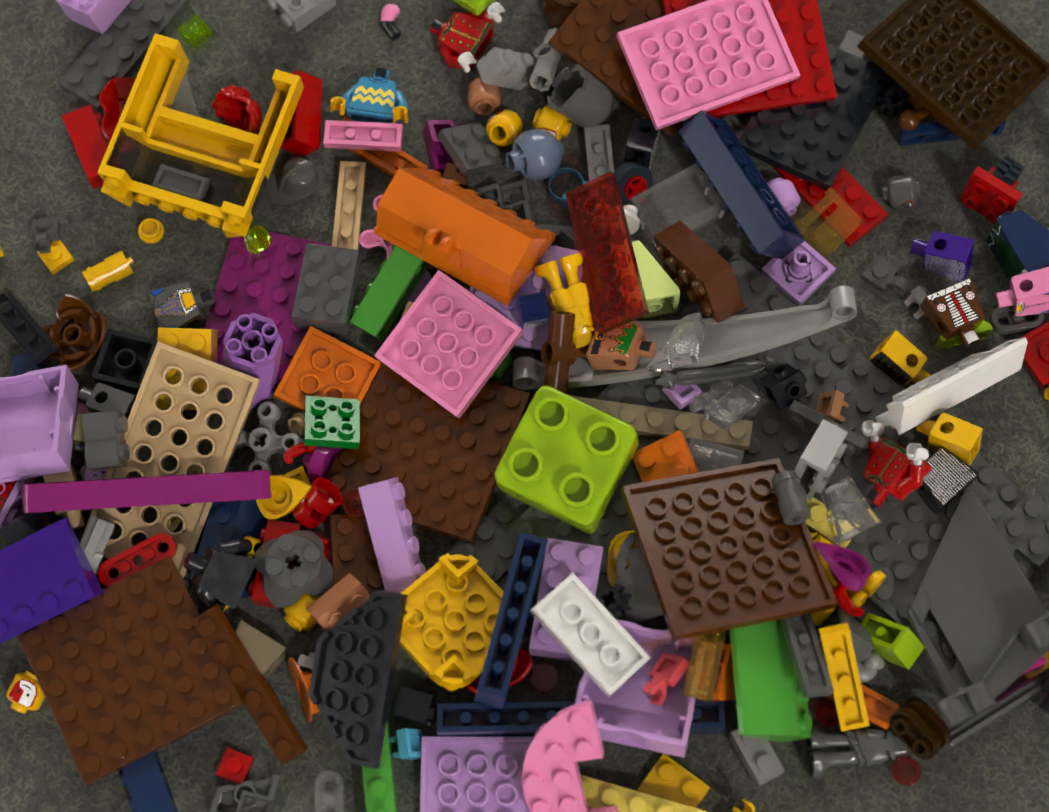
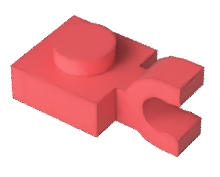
M665 652L662 654L649 673L652 680L642 689L645 694L653 696L650 699L652 704L661 706L664 703L667 695L666 687H675L690 666L685 658Z

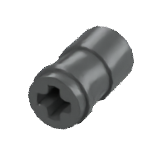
M785 470L774 475L772 487L778 498V506L783 522L786 525H799L808 520L811 512L806 497L802 493L800 479L796 472Z

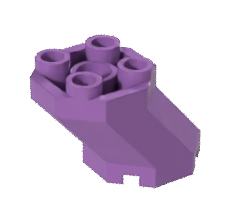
M255 313L243 314L237 320L231 322L223 339L225 346L222 365L261 380L251 406L252 409L259 403L270 401L278 384L277 376L283 341L273 319ZM224 388L225 395L230 402L232 392L229 388Z

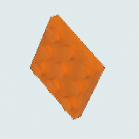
M310 326L273 397L301 412H304L306 395L359 399L361 404L381 362Z

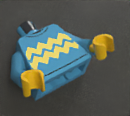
M376 68L373 78L361 77L358 83L354 84L341 97L331 98L330 112L340 110L339 114L343 116L346 110L347 117L355 122L397 123V120H405V123H408L409 106L403 93L397 90L396 82L388 80L390 72L384 68Z

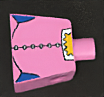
M1049 267L1013 276L1010 280L1009 290L995 292L997 307L1012 306L1015 316L1049 313Z

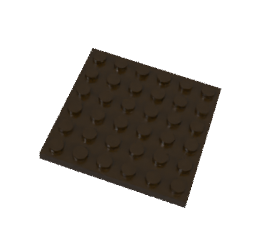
M906 0L857 45L866 56L874 61L974 151L1049 76V64L976 0Z

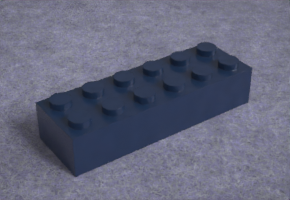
M700 111L679 130L683 137V145L688 151L693 152L697 158L695 160L696 165L700 170L706 172L710 178L708 180L710 186L720 193L723 198V206L730 213H733L737 219L735 221L736 226L741 232L747 234L750 239L749 245L755 253L782 260L805 241V238L757 166L738 142V138L726 120Z

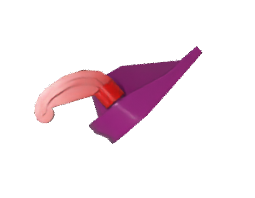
M299 443L289 448L285 452L283 459L285 463L290 464L293 462V457L308 451L303 456L302 461L308 469V479L310 483H313L320 477L327 479L341 448L305 446L304 443Z
M814 542V547L827 562L830 572L837 582L834 595L838 604L850 615L862 616L864 609L861 607L856 608L846 591L848 589L860 591L866 585L871 570L870 564L862 555L850 549L828 543Z

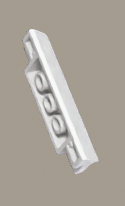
M1026 337L1008 340L989 351L971 354L893 395V402L886 405L888 411L876 416V421L883 424L884 427L891 426L892 429H897L898 434L901 435L1020 371L1028 343Z

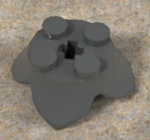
M297 530L282 535L280 538L267 541L256 551L255 559L258 561L255 566L258 572L264 576L265 594L275 608L292 606L304 594L312 596L322 595L334 586L333 568L324 556L322 540L314 532ZM297 560L301 566L290 570L288 562Z

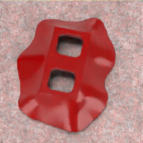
M113 78L107 82L99 95V104L104 109L101 131L109 142L136 78ZM121 131L114 146L115 150L122 154L133 148L140 147L134 141L123 136Z

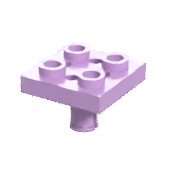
M804 241L782 260L773 257L761 269V273L775 283L776 287L797 306H801L835 273L836 268Z

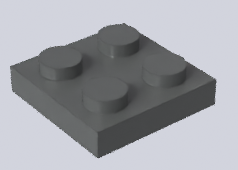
M481 121L442 129L438 134V138L463 176L500 168L506 162L497 145L489 140L486 129Z

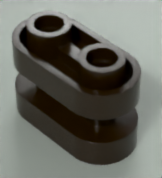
M912 697L908 699L890 716L889 724L892 731L920 759H932L951 739L950 729L947 728L944 721L920 698Z

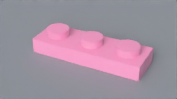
M326 120L324 148L401 152L403 124Z

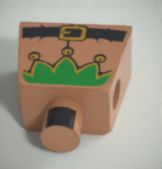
M603 312L586 356L594 370H633L636 368L640 356L648 358L654 356L656 344L652 341H646L645 333L640 324Z

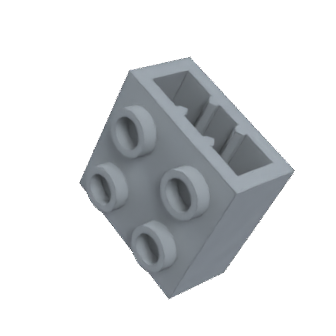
M265 0L273 11L275 9L278 10L284 25L287 28L291 26L296 32H299L337 5L336 0Z
M824 419L794 470L800 479L802 493L809 501L812 500L816 492L822 493L847 447V444L843 443L848 432Z

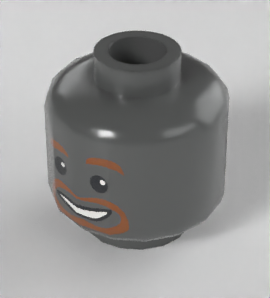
M912 174L891 176L888 179L887 186L883 187L884 202H890V206L894 210L915 207L918 200H922L920 180L915 179Z

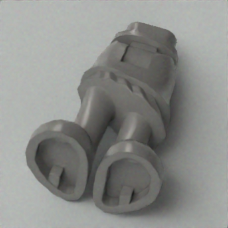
M812 725L810 730L811 738L805 739L807 750L834 746H846L849 750L809 753L807 763L811 779H818L823 776L824 771L828 767L855 764L857 768L861 766L865 768L888 760L893 761L895 757L907 755L906 745L891 730L885 732L874 729H852L841 733H824L817 726Z

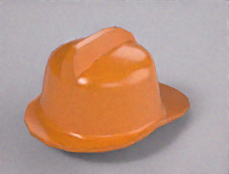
M291 657L288 658L289 672L301 699L307 723H311L312 715L321 712L308 695L312 671H301L296 661Z

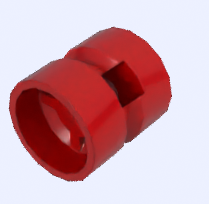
M323 477L317 478L311 484L312 488L305 498L292 511L295 518L302 525L311 529L317 528L343 501L338 487Z

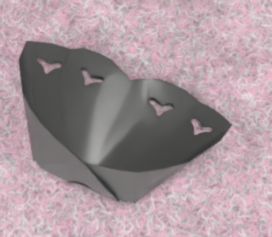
M635 532L629 534L620 547L616 565L618 580L613 588L615 589V586L620 584L624 586L623 593L632 595L628 599L629 606L632 609L622 613L623 619L621 620L638 625L663 615L637 537ZM634 540H636V544L638 547L629 550V547L632 546ZM626 558L632 564L628 567L627 570H625V566L627 565ZM613 598L611 603L615 605L616 599Z

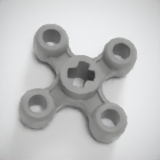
M265 401L257 409V415L260 419L259 427L251 433L242 430L235 449L241 450L245 447H251L255 453V458L249 465L248 471L262 468V470H270V475H272V468L270 466L271 455L275 454L278 450L286 452L291 448L293 441L294 445L304 443L303 438L294 433H288L284 436L276 434L275 423L281 416V410L274 402Z

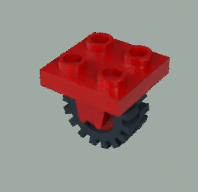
M1008 156L1003 158L997 169L992 167L989 172L977 166L959 201L964 203L967 208L975 210L995 224L997 217L1008 211L1013 213L1023 193L1016 190L1019 185L1017 179L1022 173L1024 166Z

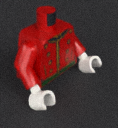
M492 3L487 10H484L478 16L472 12L463 14L455 12L448 23L439 19L433 21L430 33L439 36L438 46L440 55L449 68L472 72L494 35L492 21L494 20L496 23L502 21L499 13L505 12V9L500 3Z
M864 421L862 432L865 436H870V439L868 440V462L863 476L874 485L866 499L878 507L881 506L888 494L900 501L905 500L911 492L922 486L923 478L932 469L924 461L929 456L928 451L925 448H921L920 443H910L907 449L885 437L880 439L879 436L884 432L883 424L880 422L874 423V421Z

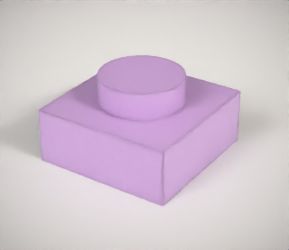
M696 384L687 386L675 385L673 390L663 387L662 390L680 410L700 397L702 392Z

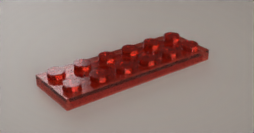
M609 172L565 193L578 251L583 257L582 268L596 329L601 334L649 314L616 176Z

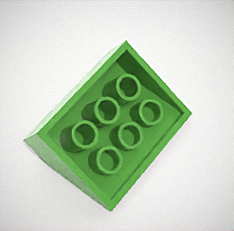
M780 620L730 629L739 735L780 743L811 738L812 719L808 712L807 702L809 698H803Z

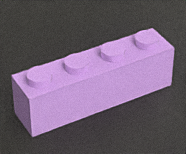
M398 477L358 487L385 591L399 593L403 592L426 573V568L419 558V542L413 535L411 528L412 516L410 511L406 509L404 487L399 482Z

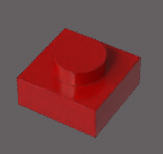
M227 747L216 775L241 784L246 781L254 758Z

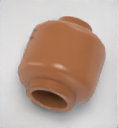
M481 77L471 81L467 90L470 109L479 115H490L496 111L501 103L500 87L483 83Z

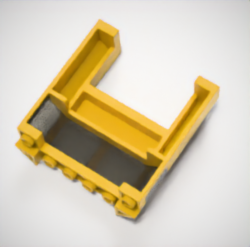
M155 33L97 172L104 181L101 192L130 208L134 200L145 206H149V204L157 205L164 212L173 213V211L183 213L182 215L187 219L197 221L199 218L205 220L207 224L213 227H222V231L227 238L244 237L247 235L304 86L300 76L275 69L272 80L276 91L258 135L180 112L171 108L190 61L179 40ZM164 164L208 178L211 183L203 202L153 187L152 183L160 165Z

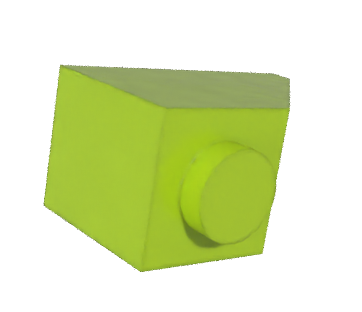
M869 612L861 622V625L870 634L874 645L873 651L878 652L881 657L895 665L909 670L925 648L910 628Z

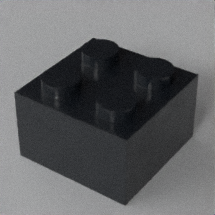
M108 328L91 378L95 384L102 383L136 397L155 350L157 340Z

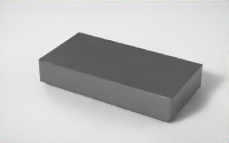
M161 164L152 186L203 202L211 182L208 178Z

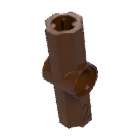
M553 311L550 312L548 341L543 343L541 349V358L545 364L543 386L553 387L567 394L570 365L574 364L577 356L576 346L572 342L575 314Z

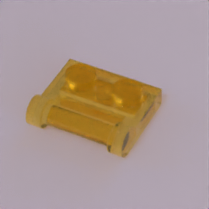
M832 187L825 192L826 195L801 220L798 219L795 222L801 234L824 257H828L864 222ZM834 202L838 208L812 232L809 226Z

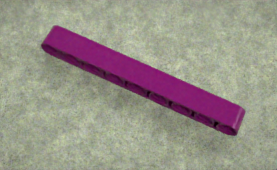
M270 470L22 484L23 513L272 498Z

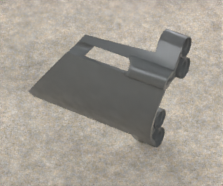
M964 491L907 614L917 638L925 647L923 650L947 696L938 702L935 701L934 705L948 729L970 721L973 717L997 705L995 698L1049 651V610L1046 611L976 491ZM928 610H930L956 656V664L951 672L947 671L922 627Z

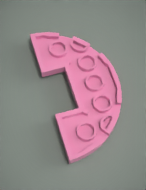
M592 700L579 702L560 710L556 716L541 726L532 739L525 756L522 772L523 791L530 812H618L617 806L588 809L577 762L602 759L604 756Z

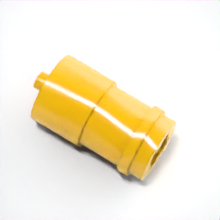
M121 250L105 258L104 261L92 267H87L82 273L93 292L100 291L103 287L132 275L133 271L130 264L134 263L131 257L126 259Z

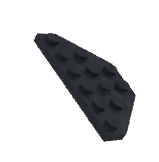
M376 590L369 596L366 602L360 607H355L339 620V624L330 631L324 632L317 640L308 695L313 704L317 705L324 716V723L333 738H337L344 750L343 755L350 764L373 769L380 766L407 601L406 594Z

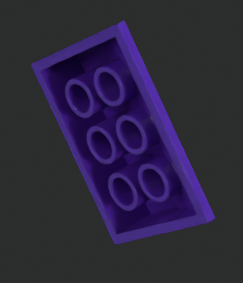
M67 517L0 550V644L104 593Z

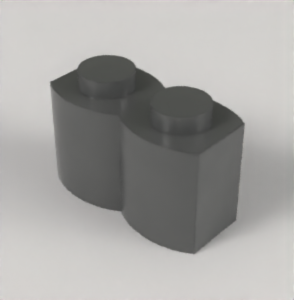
M113 410L83 414L87 469L99 470L126 467L127 460L130 458V449L124 441L125 433L128 431V422L122 412Z

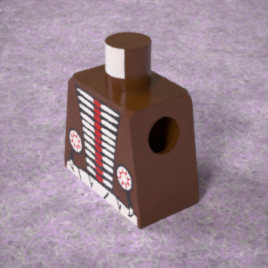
M972 278L925 297L920 307L945 340L959 335L965 347H970L980 341L975 328L980 326L985 317Z

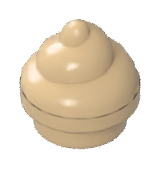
M298 412L288 420V428L290 433L297 434L303 439L304 412Z

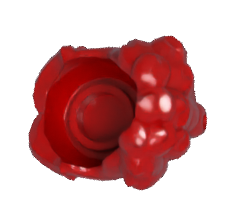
M229 85L222 88L215 95L216 99L212 102V108L215 109L216 116L224 118L230 127L257 135L263 121L260 105L251 98L249 91L244 87Z

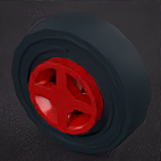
M635 161L624 163L617 168L609 181L608 190L610 197L622 207L625 205L638 206L644 202L652 190V173L642 163Z

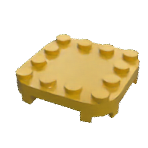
M447 553L439 558L438 563L400 593L407 595L399 645L431 680L449 691H455L472 683L482 673L504 591L479 567V560L472 555L468 557L460 554L449 555Z

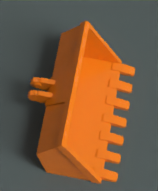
M423 167L399 168L378 203L377 225L374 228V234L508 306L534 270L533 268L536 267L554 241L556 233L548 229L541 230L537 228L535 222L529 219L522 220L517 217L516 212L497 207V202L478 197V192L459 187V182L440 177L441 173L436 170Z

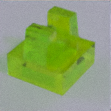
M197 14L177 29L178 34L194 49L198 48L213 35L212 29Z

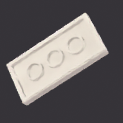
M571 573L530 610L535 618L607 697L611 696L651 658L574 573Z

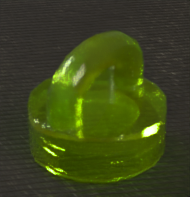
M253 225L249 228L247 235L244 236V243L248 252L257 254L270 246L271 239L265 228L260 225Z

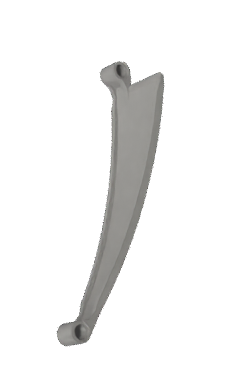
M849 286L835 287L829 292L828 297L817 305H802L774 311L730 316L720 323H717L713 318L632 321L642 326L646 341L655 342L656 351L652 358L640 356L637 366L633 370H594L587 358L576 357L574 364L570 365L568 388L662 376L664 371L674 374L679 371L698 369L739 359L797 341L853 319L857 315L854 288ZM520 357L513 361V386L516 389L538 390L543 386L545 371L543 361L534 360L530 357Z

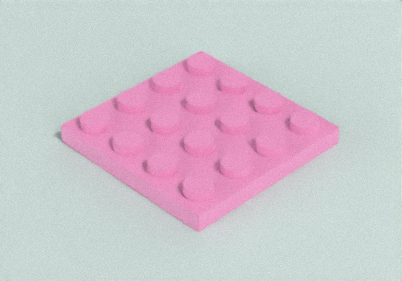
M438 270L374 356L460 419L524 331Z

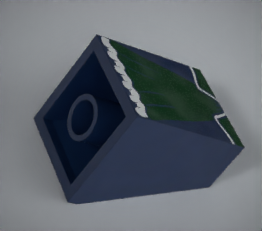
M1022 210L1014 213L1008 211L997 217V221L986 241L1009 281L1013 276L1049 267L1048 229Z

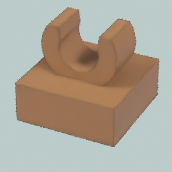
M833 390L819 394L815 411L838 423L845 421L846 418L841 416L840 412L842 409L848 408L849 404L843 401L844 393Z

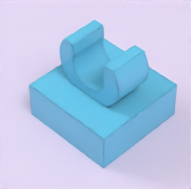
M410 728L396 730L397 736H393L390 742L398 743L399 751L393 753L392 757L408 760L421 759L422 730Z

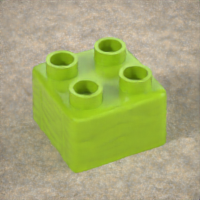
M542 386L535 393L506 452L497 466L494 474L496 484L505 494L543 511L582 532L593 534L597 530L602 516L605 514L606 508L639 446L638 435L635 428L628 423L553 387Z

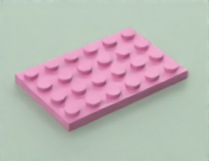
M708 0L620 31L616 35L655 130L694 117L700 111L708 112L793 81L800 76L768 0Z

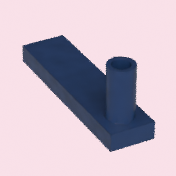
M1005 120L989 136L1001 135L1006 125ZM938 122L919 124L911 131L901 128L898 135L899 146L960 140L947 126L944 127Z

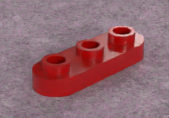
M159 533L103 562L98 571L100 581L109 587L169 556L173 558L178 549L177 541L172 535L167 533ZM162 542H166L168 544V550L166 552H162L160 550V544ZM137 555H141L144 559L141 565H137L135 562ZM113 568H117L119 571L117 578L111 576Z

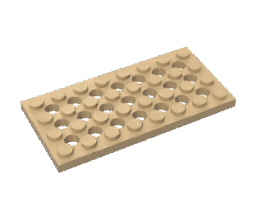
M157 342L127 419L128 431L125 433L124 441L129 446L130 458L127 460L126 467L109 468L105 479L128 478L132 472H138L141 477L189 474L190 468L194 465H199L203 473L227 472L261 380ZM178 369L181 373V380L179 383L172 385L168 382V373L171 370ZM197 379H204L207 383V388L202 394H196L193 390V383ZM229 388L232 392V399L230 402L223 404L219 401L218 394L222 389ZM162 395H168L171 398L172 403L167 410H161L158 407V399ZM189 404H193L197 409L196 416L191 420H187L183 416V409ZM213 414H219L222 417L223 422L218 429H212L208 424V420ZM154 420L159 421L162 426L161 432L156 436H152L148 432V425ZM178 430H184L187 434V440L183 445L178 446L173 441V435ZM205 439L210 440L213 445V449L208 455H202L198 449L200 442ZM143 446H148L152 452L151 458L146 462H142L138 458V451ZM170 455L174 456L177 460V466L173 471H167L163 466L164 459ZM213 502L191 503L187 507L181 504L131 507V510L127 513H122L119 508L93 509L81 541L92 516L112 524L117 523L121 526V536L117 539L110 537L105 548V558L107 559L135 546L133 540L138 533L145 534L147 539L159 533L170 534L175 538L178 545L177 553L172 559L182 579L185 580L189 569L184 568L185 558L189 552L196 553ZM148 507H153L157 511V518L152 523L146 522L143 516L144 511ZM176 516L181 518L183 522L182 529L177 533L172 532L169 528L170 520ZM137 555L135 562L137 565H141L144 559L141 555Z

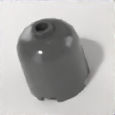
M576 64V67L572 69L567 66L558 73L551 84L554 87L552 95L547 96L548 106L582 128H593L609 116L613 98L611 90L580 64Z

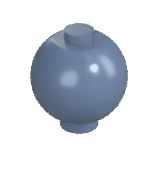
M530 129L516 138L511 152L506 153L505 160L510 172H518L526 179L540 181L551 177L558 170L562 161V155L564 154V148L561 141L557 140L550 132L543 129Z

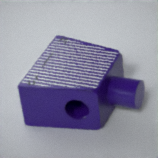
M934 231L929 242L915 238L910 253L924 257L923 269L960 283L966 280L973 261L974 239Z

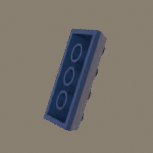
M256 500L213 502L197 554L203 556L208 545L216 546L219 542L244 539L246 536L260 540L261 530L263 527H267L268 518H265L260 512ZM256 543L253 550L257 551L263 544ZM255 569L253 570L248 580V583L242 593L241 597L248 599L249 586L251 580L254 579L256 573ZM192 571V572H191V575H190V580H191V581H192L193 575H194V573H195L194 571Z

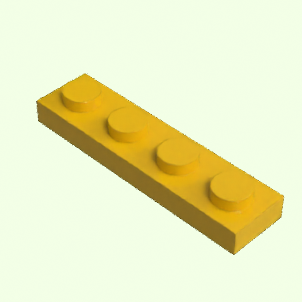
M848 623L820 628L819 633L827 669L834 688L833 697L841 732L870 726Z

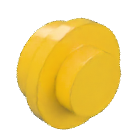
M148 218L139 225L138 235L143 242L154 244L163 238L164 227L159 220Z

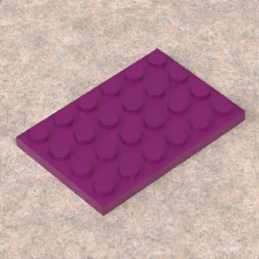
M249 228L247 235L244 237H231L214 293L216 303L211 305L204 329H218L217 364L222 365L225 346L223 339L232 321L237 320L243 314L249 315L251 313L273 319L283 341L276 388L278 387L308 331L295 328L292 319L306 243L332 246L331 244Z

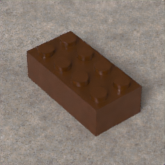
M678 221L653 235L657 245L654 247L658 258L663 262L664 266L662 268L679 287L680 292H685L693 305L698 304L701 311L706 317L711 316L717 323H720L745 308L732 266L684 223Z

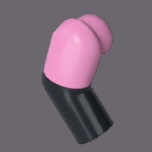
M387 4L382 8L380 26L388 37L394 41L402 34L394 24V19L398 17L400 10L395 4Z

